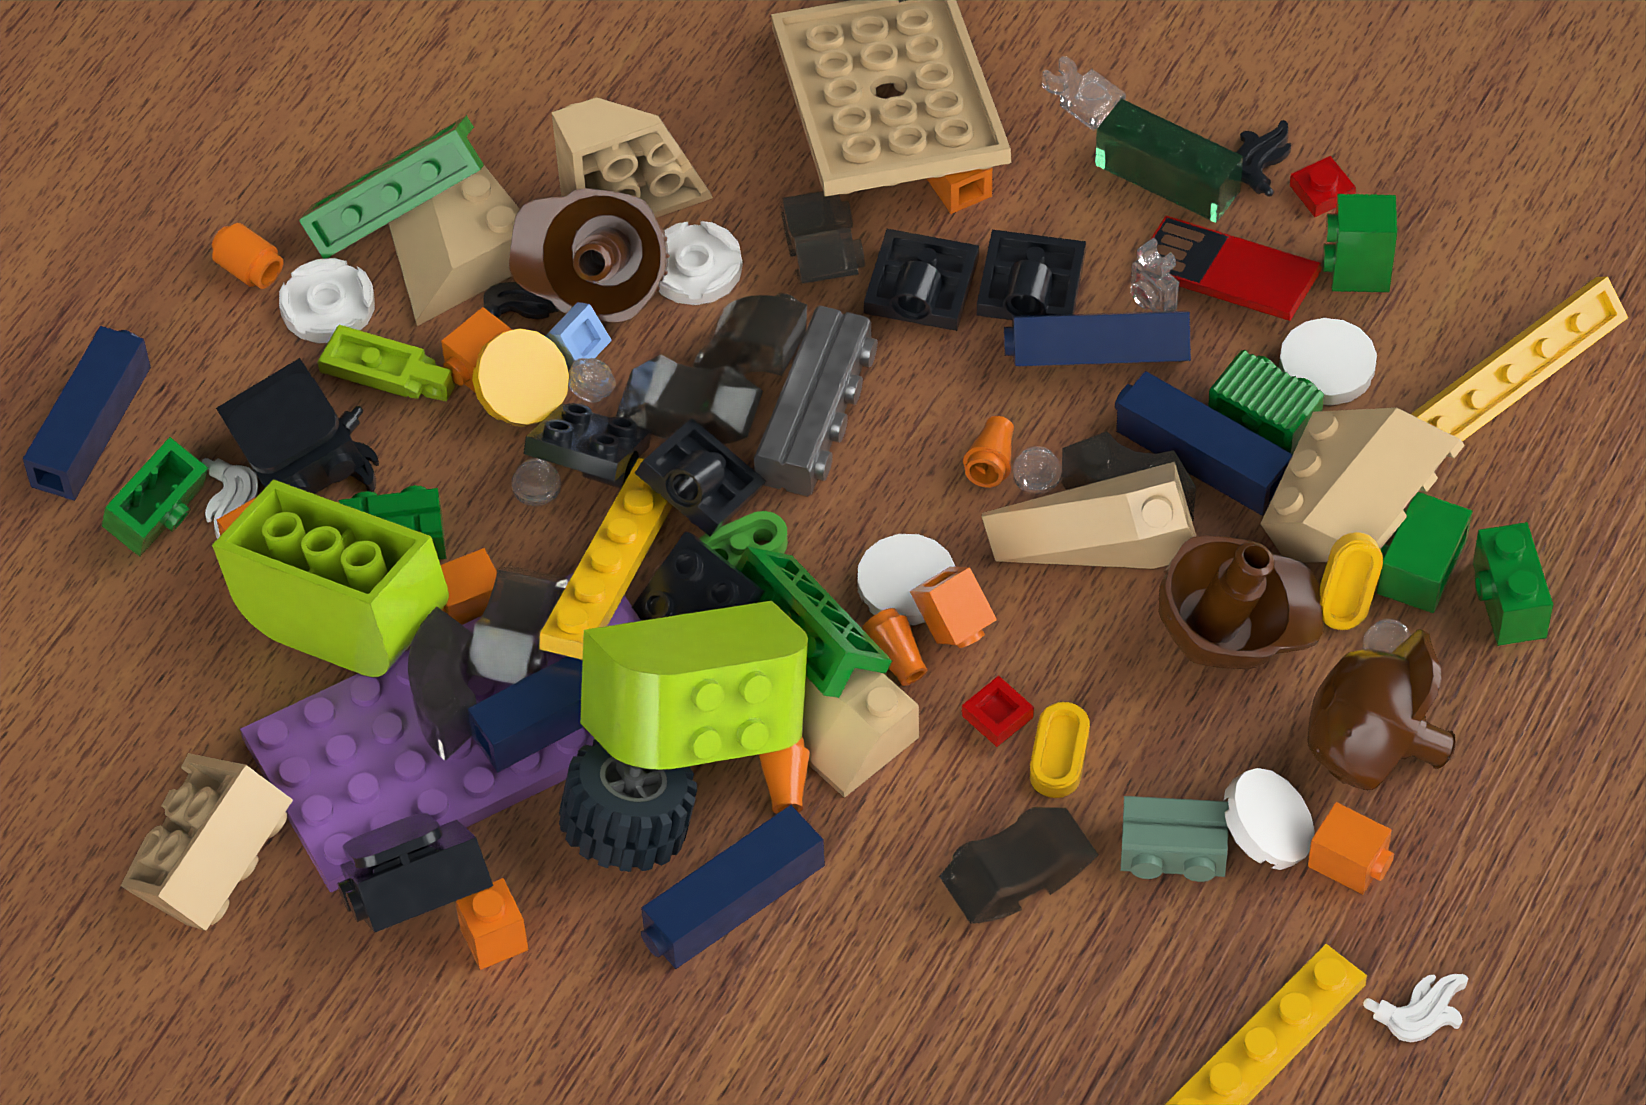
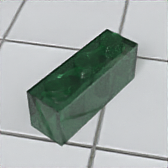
M1122 98L1099 125L1096 133V166L1215 223L1219 221L1240 193L1243 166L1242 155Z

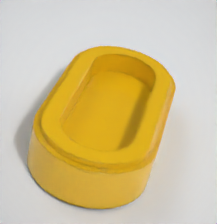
M1354 532L1346 534L1339 538L1331 548L1319 590L1323 621L1333 629L1348 630L1354 628L1366 618L1383 565V555L1376 541L1365 533Z
M1069 702L1054 703L1044 709L1039 717L1030 761V781L1034 789L1046 797L1061 798L1068 796L1077 789L1081 781L1089 739L1090 721L1087 713L1076 704Z

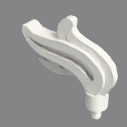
M205 458L202 460V463L210 470L209 475L223 482L224 485L223 489L209 500L205 512L207 522H211L215 515L214 529L218 539L220 532L217 519L257 497L258 480L256 473L249 467L231 465L219 458L215 461Z
M1463 974L1448 975L1437 981L1431 988L1430 985L1435 982L1436 976L1428 975L1415 986L1411 1002L1407 1006L1396 1007L1385 1000H1382L1379 1004L1370 998L1364 1000L1363 1006L1374 1013L1373 1019L1388 1026L1392 1034L1399 1040L1410 1043L1421 1041L1444 1025H1451L1455 1029L1461 1026L1462 1016L1460 1012L1454 1007L1447 1005L1456 992L1466 988L1469 978Z

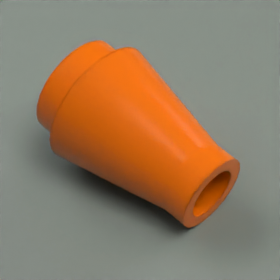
M1002 416L988 418L983 430L964 455L963 465L965 467V474L975 485L985 488L996 487L1010 475L1014 426L1007 418Z
M889 608L875 614L865 622L862 629L892 660L888 669L898 678L902 686L915 683L927 673L928 669L922 661L907 616L899 615L895 608Z
M802 737L789 748L759 754L772 801V811L776 814L790 805L798 812L803 810L802 798L810 751L804 747V739Z

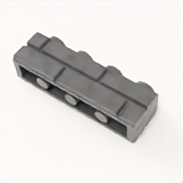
M820 305L815 308L754 456L755 472L766 480L764 486L776 489L783 487L788 492L808 497L812 494L817 479L823 481L827 479L832 464V452H829L833 441L839 443L842 441L848 420V415L844 414L848 403L855 405L861 393L863 383L862 376H859L863 366L871 367L875 359L878 342L877 339L871 338V321L868 317L849 312L842 314L840 310Z

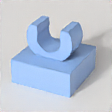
M579 302L545 336L555 343L564 356L568 368L581 372L612 341L591 305Z

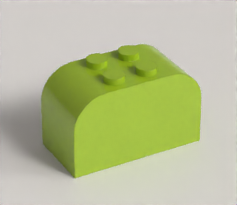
M274 479L212 544L235 605L255 628L278 643L369 677L384 675L444 608L449 599L448 587L431 536Z
M773 601L585 629L583 634L580 723L612 757L625 764L645 769H676L789 748L801 739L803 732L807 634Z

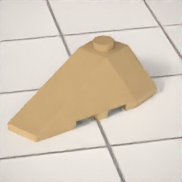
M1175 462L982 513L983 523L996 562L1154 569L1169 565L1181 546L1187 540L1196 536Z
M855 668L839 698L824 696L806 677L802 738L804 739V747L810 751L809 766L845 798L919 738V705L884 673Z

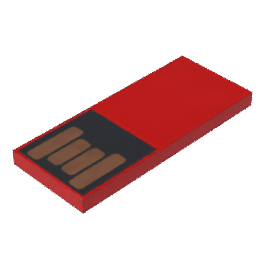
M1166 215L1137 259L1134 268L1135 273L1291 321L1321 272V263Z

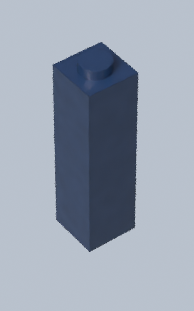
M1190 312L1012 316V327L1003 328L1004 356H1013L1015 366L1191 361Z
M103 326L99 327L23 457L24 466L32 488L70 500H76L151 369L143 338L127 330L116 331Z
M1147 371L1142 374L1134 385L1127 384L1115 401L1114 408L1117 410L1116 432L1170 463L1175 462L1176 467L1261 516L1266 513L1292 458L1291 453Z
M566 656L468 708L472 736L497 773L584 727L580 723L583 660Z
M792 805L788 806L641 907L644 928L641 931V937L645 945L654 956L659 958L663 955L675 969L679 968L824 867V839Z

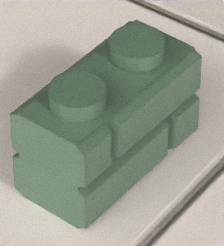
M1124 796L1120 871H1130L1133 875L1143 879L1157 878L1162 873L1184 874L1187 879L1196 882L1209 881L1215 876L1225 877L1228 826L1224 812L1229 809L1228 801Z

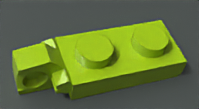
M342 325L336 327L317 362L321 373L403 397L409 396L410 398L418 399L423 394L426 398L447 402L455 387L451 376L452 371L436 366V361L426 356L424 349Z

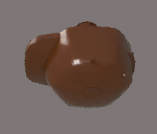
M590 188L577 189L567 196L538 198L522 206L516 214L513 226L509 269L513 280L524 290L551 300L561 312L567 314L577 302L587 303L591 305L600 321L623 322L630 320L638 314L655 295L656 291L660 290L659 285L668 274V258L670 257L667 245L668 238L665 236L664 229L657 222L653 210L643 199L614 191Z
M1195 536L1181 546L1167 569L1164 570L1165 574L1159 586L1158 612L1161 621L1174 642L1193 663L1216 668L1253 669L1266 663L1274 654L1305 650L1315 646L1324 632L1319 583L1312 570L1300 561L1271 553L1268 548L1260 543L1221 536Z
M1417 629L1392 653L1373 649L1348 652L1328 673L1315 693L1309 717L1308 747L1317 761L1324 765L1343 784L1367 791L1373 790L1385 780L1400 759H1407L1413 756L1431 764L1434 769H1439L1452 758L1456 746L1453 731H1445L1426 722L1425 715L1438 696L1442 680L1441 666L1433 649L1430 633Z

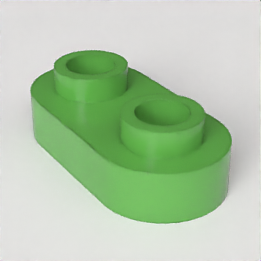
M768 511L751 513L720 527L711 537L704 534L699 538L734 567L737 566L747 546L783 554L788 546L786 523L780 516ZM761 540L769 541V543H766L764 545L756 544L758 541Z

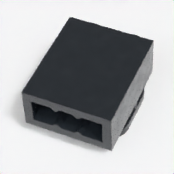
M300 358L216 408L264 488L274 479L316 494L334 482L346 479L354 470L365 464L333 407Z
M427 813L403 818L346 842L343 845V850L349 862L340 865L345 880L337 883L347 911H352L357 922L364 920L374 933L493 886L477 838L458 820L440 826Z

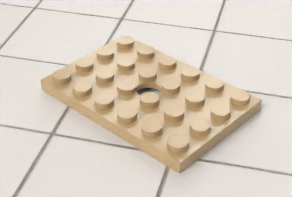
M850 0L771 14L773 33L825 196L849 194L859 190L894 186L909 181L932 177L939 178L948 174L976 169H989L993 166L1011 163L1010 145L956 0ZM887 83H894L895 89L904 93L901 96L888 99L875 96L876 87Z

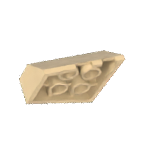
M597 97L581 103L570 104L563 109L552 112L561 196H567L574 190L586 188L634 195L647 202L656 218L713 198L659 116Z
M485 165L480 171L388 223L417 326L512 276L509 269L510 248L516 214L520 209Z
M1398 408L1313 412L1261 521V526L1282 556L1300 561L1301 563L1327 562L1334 543L1342 536L1354 532L1365 533L1371 536L1381 549L1406 519L1407 515L1403 510L1419 490L1427 492L1438 479L1434 473L1446 456L1455 458L1465 445L1460 438Z
M188 753L181 766L188 773L187 778L178 790H169L161 805L165 809L167 817L162 826H156L146 835L121 886L185 925L206 931L210 925L217 923L227 911L229 906L228 897L238 882L245 880L255 869L258 863L257 854L266 840L275 836L285 824L287 819L286 810L293 799L245 764Z

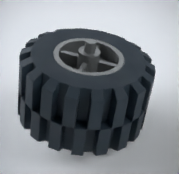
M594 739L593 745L585 744L578 750L577 756H573L569 764L558 814L560 816V830L567 833L565 840L571 847H579V854L587 860L591 858L598 860L599 866L609 868L610 865L617 866L620 871L631 872L633 867H638L641 871L651 870L654 863L662 866L670 861L671 855H677L680 852L686 839L697 793V782L692 781L694 773L690 766L658 770L625 764L612 757Z

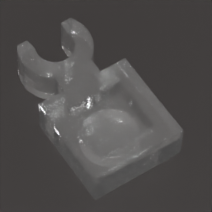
M1062 56L1059 59L1058 71L1063 76H1055L1047 69L1042 72V85L1044 89L1052 94L1060 95V107L1093 131L1125 106V92L1093 69L1082 76L1077 72V66L1070 58Z
M1152 238L1137 249L1138 259L1132 263L1130 293L1136 303L1143 309H1150L1152 312L1177 311L1179 281L1169 274L1176 266L1175 256L1170 252L1162 258L1157 250V240Z

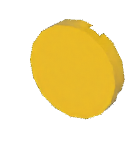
M521 328L503 332L486 343L478 354L479 358L473 370V385L477 399L487 413L495 419L503 420L506 423L512 424V426L525 427L542 422L563 403L568 392L569 373L565 358L555 343L539 332Z

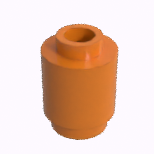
M242 223L223 227L212 241L213 261L249 287L256 285L260 289L267 288L277 279L283 268L284 261L278 255L277 248Z

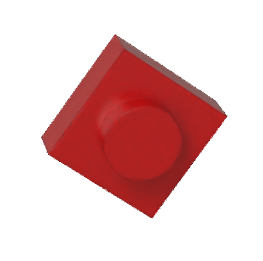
M1331 156L1291 173L1289 186L1314 217L1336 208L1338 194H1355L1356 186Z
M998 675L962 704V717L998 747L1034 718V706Z

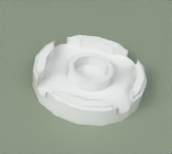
M687 221L677 223L664 230L665 236L668 238L667 245L670 257L668 258V274L659 285V292L662 296L677 303L700 305L714 302L731 292L740 280L743 262L739 243L727 229L713 222L700 221L701 225L688 226Z
M337 258L316 259L299 266L291 273L292 278L287 281L286 285L283 283L279 291L280 312L287 328L301 339L315 343H328L336 327L339 325L361 330L368 324L375 310L373 285L366 272L358 266L357 269L348 266L347 261Z
M1321 318L1306 321L1290 331L1282 343L1279 368L1282 372H1288L1291 377L1305 378L1314 383L1318 390L1321 389L1324 393L1323 405L1332 406L1351 402L1366 392L1375 375L1377 353L1372 340L1359 327L1344 320Z
M896 534L879 540L866 550L858 565V593L861 600L863 598L864 602L869 606V611L875 615L885 609L895 608L899 615L907 616L910 625H918L924 623L925 620L910 591L948 567L956 566L950 553L937 541L919 534Z
M1261 768L1245 771L1233 779L1225 790L1224 800L1229 798V809L1224 813L1227 826L1236 843L1250 858L1261 864L1266 860L1270 864H1275L1272 867L1273 869L1282 870L1294 866L1303 860L1310 852L1311 840L1314 837L1315 830L1311 813L1298 791L1288 780L1271 770Z

